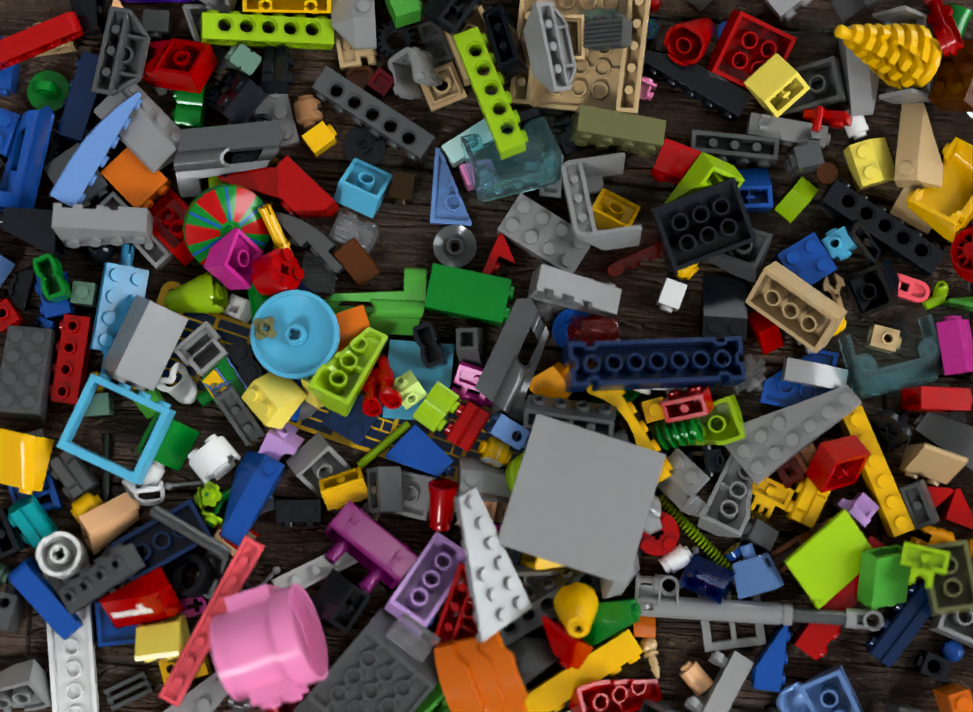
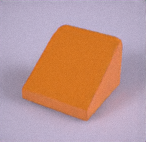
M639 617V621L632 625L633 637L656 638L655 617Z

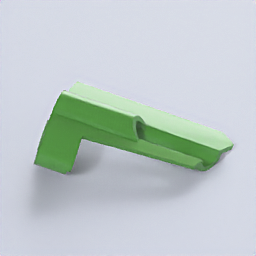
M405 268L403 291L332 293L324 301L332 308L335 314L357 307L338 306L341 301L371 302L373 307L364 306L370 326L373 329L388 335H413V327L419 325L424 312L428 290L427 268Z

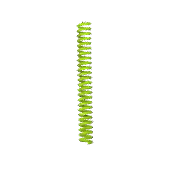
M665 494L658 496L660 503L663 502L661 508L665 506L663 511L669 508L666 513L669 514L673 511L670 515H675L674 519L678 518L677 523L683 520L679 527L685 524L682 527V530L687 528L685 533L692 529L688 536H691L695 533L691 540L697 537L694 541L696 543L701 539L697 546L705 542L700 549L707 546L703 551L706 552L710 549L707 556L715 551L710 556V559L717 555L713 562L720 558L716 565L724 561L719 568L726 565L722 570L724 572L730 567L725 575L729 574L733 570V564H730V561L724 558V554H721L718 548H714L715 545H711L712 542H708V538L705 539V535H702V532H699L696 526H692L693 522H690V519L686 520L687 516H683V513L677 510V506L674 507V503L670 504L671 500H668ZM732 572L728 576V578H731L734 575V572Z

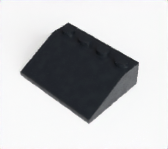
M735 177L651 209L661 252L669 272L679 271L757 241Z

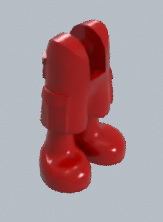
M386 356L378 357L379 368H376L374 365L363 386L367 394L363 399L362 409L364 414L370 417L381 414V402L389 409H397L402 405V395L395 389H392L395 382L394 372Z

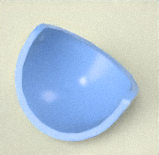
M794 683L781 690L776 699V706L780 712H810L799 689V685L802 683Z

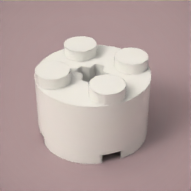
M216 434L208 437L203 447L194 449L187 456L190 460L189 465L204 484L210 482L209 480L213 478L218 481L236 466L234 463L235 459L240 460L241 458L224 436L217 437Z
M57 531L44 537L36 549V560L41 570L54 578L67 580L73 576L77 577L79 575L78 572L85 568L88 559L87 547L77 537L63 531ZM65 553L64 558H59L60 554Z

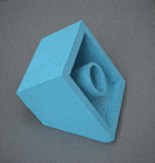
M354 158L338 182L334 201L373 219L392 182L393 174Z

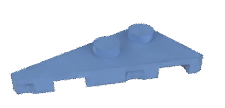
M435 148L430 224L472 227L471 219L466 211L444 154L440 148Z

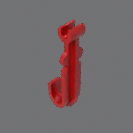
M923 0L926 7L931 11L927 21L930 25H933L932 28L944 56L947 57L950 54L953 56L957 55L958 50L965 45L953 16H951L953 9L949 5L944 6V0Z

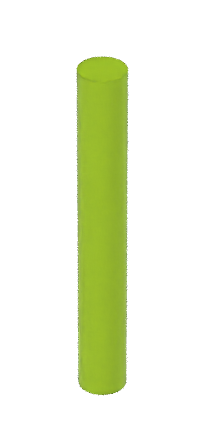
M406 420L356 462V464L363 469L412 426Z

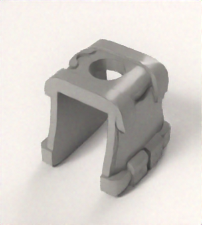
M406 47L388 60L389 70L393 73L395 85L393 90L395 95H399L403 99L413 100L424 96L419 84L432 87L443 84L441 76L437 75L430 59L432 55L429 51L421 50L418 47Z

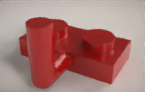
M817 106L816 109H804L803 118L808 123H813L811 129L813 132H820L821 125H830V127L841 129L843 126H851L853 119L846 111L826 110L823 106Z

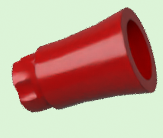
M435 479L428 482L430 528L434 531L442 532L451 529L455 506L454 498L459 488V484L454 481Z

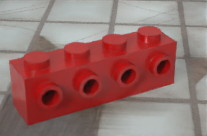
M64 314V318L60 320L59 331L61 332V337L56 343V353H58L57 362H54L52 367L54 381L49 387L50 401L77 404L86 384L91 353L90 344L95 319Z

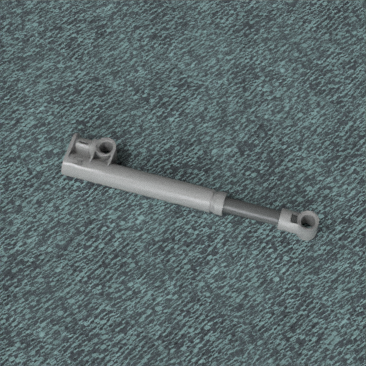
M640 572L636 574L635 598H637V604L641 607L640 617L767 625L783 624V626H792V622L844 625L845 628L865 629L870 631L881 629L884 622L882 615L873 609L845 608V611L794 608L792 603L781 604L776 602L679 597V582L674 575L654 574V576L640 575ZM672 579L675 582L674 589L665 590L662 586L664 580ZM870 614H876L877 622L874 625H867L866 618Z

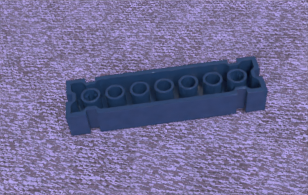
M725 336L718 342H716V337L594 341L589 347H586V341L567 342L562 348L563 366H569V370L564 375L566 392H584L589 386H592V391L684 388L694 385H701V387L707 385L714 386L719 381L721 386L739 385L746 380L745 362H739V356L743 354L742 336Z

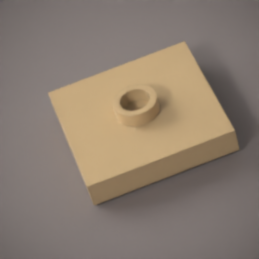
M902 188L888 214L902 219L906 225L920 231L924 235H928L931 227L907 207V196L912 190L915 191L918 188Z

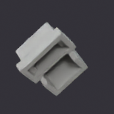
M208 321L200 325L173 350L186 366L189 367L191 365L202 377H205L225 357H230L228 349L220 341L222 337Z

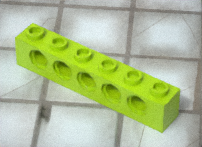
M207 10L202 12L201 42L210 43V45L287 46L293 49L332 50L334 46L332 21L328 19V16L324 15L307 18L303 14L287 17L282 13H274L272 16H267L252 12L250 15L241 14L239 11H229L227 14L219 13L217 10ZM224 23L228 25L229 30L222 31L218 25ZM246 24L251 28V31L244 32L240 26ZM266 25L270 26L273 29V32L266 33L263 31L262 27ZM291 27L295 33L287 34L284 28ZM306 28H313L316 31V35H309L306 32Z
M477 26L453 35L455 47L501 160L526 151L528 137L525 130H520L518 126L520 122L519 115L516 110L512 111L510 93L508 90L504 91L502 87L504 79L500 71L496 72L494 67L497 64L493 52H488L486 46L489 43L485 33H480ZM474 51L481 52L479 56L471 55ZM482 70H487L489 72L485 76L478 74ZM490 89L497 91L494 95H488L486 92ZM497 109L505 110L501 115L494 113ZM505 128L513 130L510 134L502 133Z

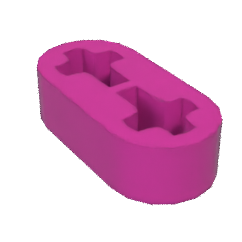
M202 596L179 599L185 610L178 614L185 613L186 618L200 615L207 607L208 601ZM195 599L198 602H203L200 611L197 608L189 609L188 605L195 603Z

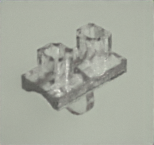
M749 354L742 361L745 362V367L747 368L746 380L739 385L731 386L736 394L744 388L747 392L752 391L754 388L758 392L763 390L760 383L766 379L762 374L767 370L765 367L766 362L762 358L758 360Z

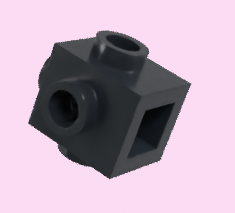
M712 445L699 446V450L688 452L689 458L709 477L715 476V472L723 470L724 458L721 454V448L712 449Z

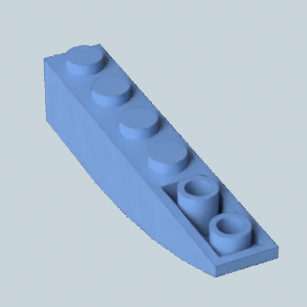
M138 91L134 92L110 111L89 132L70 157L51 189L50 196L73 208V204H82L86 197V194L83 192L87 186L92 187L97 178L96 170L98 167H104L109 158L106 155L110 147L114 149L119 142L120 137L117 136L121 128L125 130L131 121V118H129L132 110L137 111L143 101L140 98L141 93Z

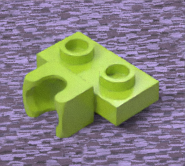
M904 542L899 565L911 567L907 584L912 585L916 577L921 576L925 580V588L931 589L935 573L946 575L951 552Z

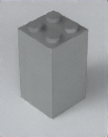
M136 295L101 367L108 370L107 375L120 382L127 383L145 392L146 388L154 391L187 324L188 318Z

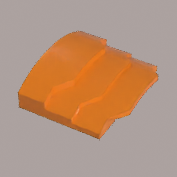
M499 631L484 642H477L475 635L439 643L434 648L439 681L451 712H528L525 704L528 694L520 678L514 655L505 648Z

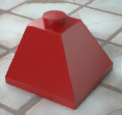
M543 615L541 620L553 654L560 658L558 663L568 670L570 667L579 670L593 650V647L582 638L571 636L561 622Z

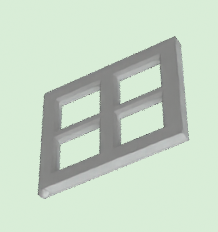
M734 577L695 581L693 583L696 587L697 598H706L705 589L724 587L725 599L732 600L730 586H736ZM760 594L751 596V601H760ZM700 620L704 652L766 644L764 624H754L756 636L737 638L735 622H729L731 639L712 642L710 622Z

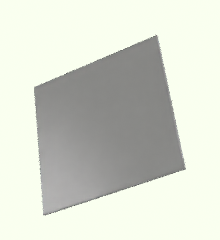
M537 413L498 535L499 545L627 585L666 455Z

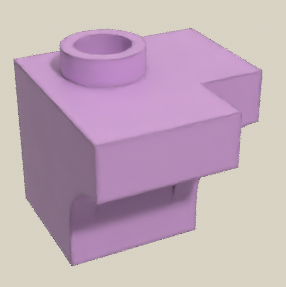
M287 422L282 429L272 427L268 431L258 453L266 454L280 461L285 454L294 455L302 446L304 438L297 435L299 430L297 427Z
M858 492L850 500L838 498L833 503L840 511L843 508L846 509L858 527H866L874 513L880 508L864 492Z

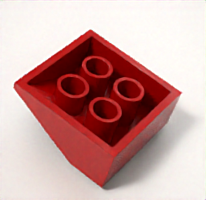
M733 9L705 69L748 89L743 82L775 53L779 54L786 61L797 38L743 11Z

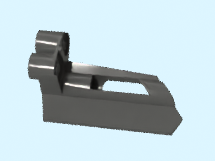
M279 121L181 129L178 152L174 159V171L176 172L181 198L197 197L203 192L202 180L204 178L268 167L279 152L281 141L286 134ZM263 149L258 159L253 162L228 164L223 159L225 153Z
M531 298L516 299L475 387L493 403L490 410L501 413L522 425L527 402L525 396L549 336V332ZM531 328L538 340V344L528 365L524 366L520 363L518 354Z

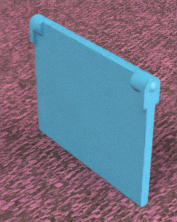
M390 339L388 360L394 372V380L411 370L427 394L437 381L451 390L455 345L441 344L447 353L448 363L445 366L432 370L428 369L422 362L420 356L421 347L415 341ZM426 397L407 410L403 405L397 409H389L384 406L383 418L416 421L412 416Z

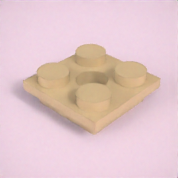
M453 61L435 68L437 75L441 76L442 81L448 84L446 90L439 91L436 87L420 84L431 112L467 98Z

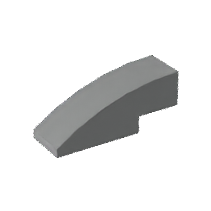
M787 357L784 359L781 381L835 390L846 386L848 370Z

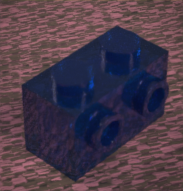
M694 554L683 571L680 586L721 605L732 588L735 572Z

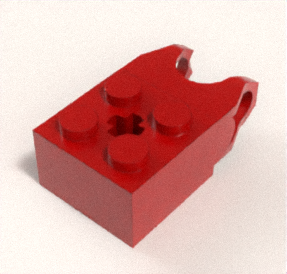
M172 38L171 41L150 42L148 52L149 56L153 57V59L145 63L143 73L147 75L143 74L142 81L149 83L153 87L200 94L216 67L218 60L210 43Z

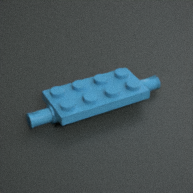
M122 244L119 263H104L90 349L102 351V354H104L102 364L135 296L138 295L145 298L149 270L135 268L132 265L136 249L133 245ZM101 367L100 372L106 374L108 370Z

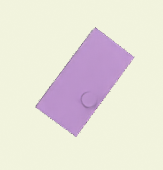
M436 531L388 601L384 610L422 634L447 597L459 562H466L465 550Z

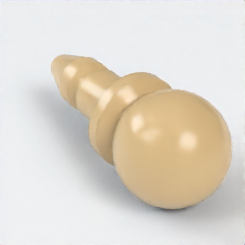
M643 637L640 641V648L645 653L644 658H648L652 673L656 678H659L660 667L656 657L659 654V651L656 650L657 641L655 638Z

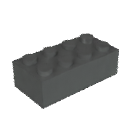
M8 325L0 371V417L45 421L49 400V387L52 381V367L55 362L56 343L58 341V335L53 329Z

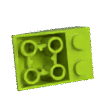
M702 152L665 203L735 177L739 188L745 179L734 165Z

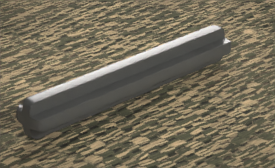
M155 505L150 511V516L221 558L226 559L230 554L231 549L161 507Z

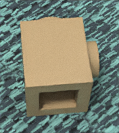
M877 324L871 325L865 347L889 354L894 353L896 349L900 348L902 337H899L900 330Z

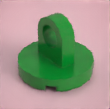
M52 70L41 71L34 75L27 87V97L31 105L37 110L50 106L54 114L62 111L64 99L68 98L70 93L67 79L59 72Z

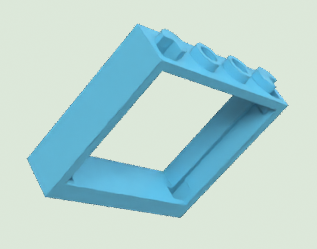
M100 372L99 376L91 373L56 447L134 484L142 485L176 411L170 409L171 404L160 399L158 402L150 400L152 395L139 390L137 394L131 391L132 386L126 383L119 382V384L111 382L113 377L102 372ZM99 384L161 413L134 471L72 442Z

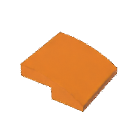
M364 305L335 314L340 328V340L336 353L338 351L341 352L355 337L366 328L371 327Z

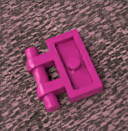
M460 361L453 383L460 385L461 388L452 386L451 390L460 396L459 400L464 401L466 399L477 403V406L491 408L493 403L480 393L478 395L467 391L468 388L478 391L475 387L484 368Z

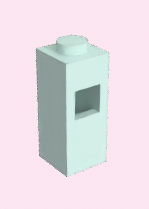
M485 118L441 146L442 152L453 168L494 143Z

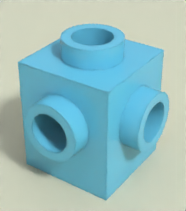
M845 226L828 231L825 234L826 237L821 240L829 256L835 260L840 259L842 261L852 255L851 252L858 248L847 234Z

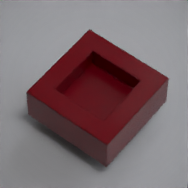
M379 67L366 85L385 99L394 86V78Z

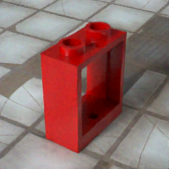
M919 386L901 389V411H971L973 403L971 388Z

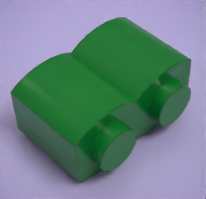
M206 85L200 94L174 90V101H177L176 108L172 109L171 120L180 129L204 127L207 105L204 100L208 95Z
M49 253L34 258L33 268L36 275L41 279V290L44 296L54 303L71 298V289L66 279L63 278V267L60 261Z

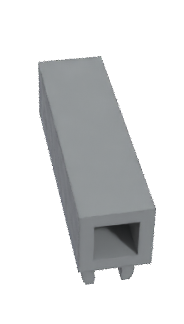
M752 112L748 116L745 135L780 138L779 145L795 147L796 143L808 141V144L820 142L821 150L829 145L831 134L828 133L829 126L821 125L820 132L811 131L813 123L780 117L776 118L771 115Z
M716 650L715 653L710 655L708 661L719 666L720 670L703 702L701 703L699 699L691 696L687 698L684 704L687 709L693 712H728L754 662L737 651H733L725 657L724 654Z

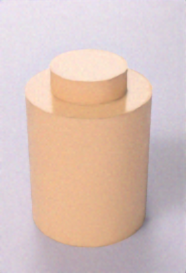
M689 660L680 667L681 672L679 676L696 696L704 693L713 684V680L697 661L691 662Z

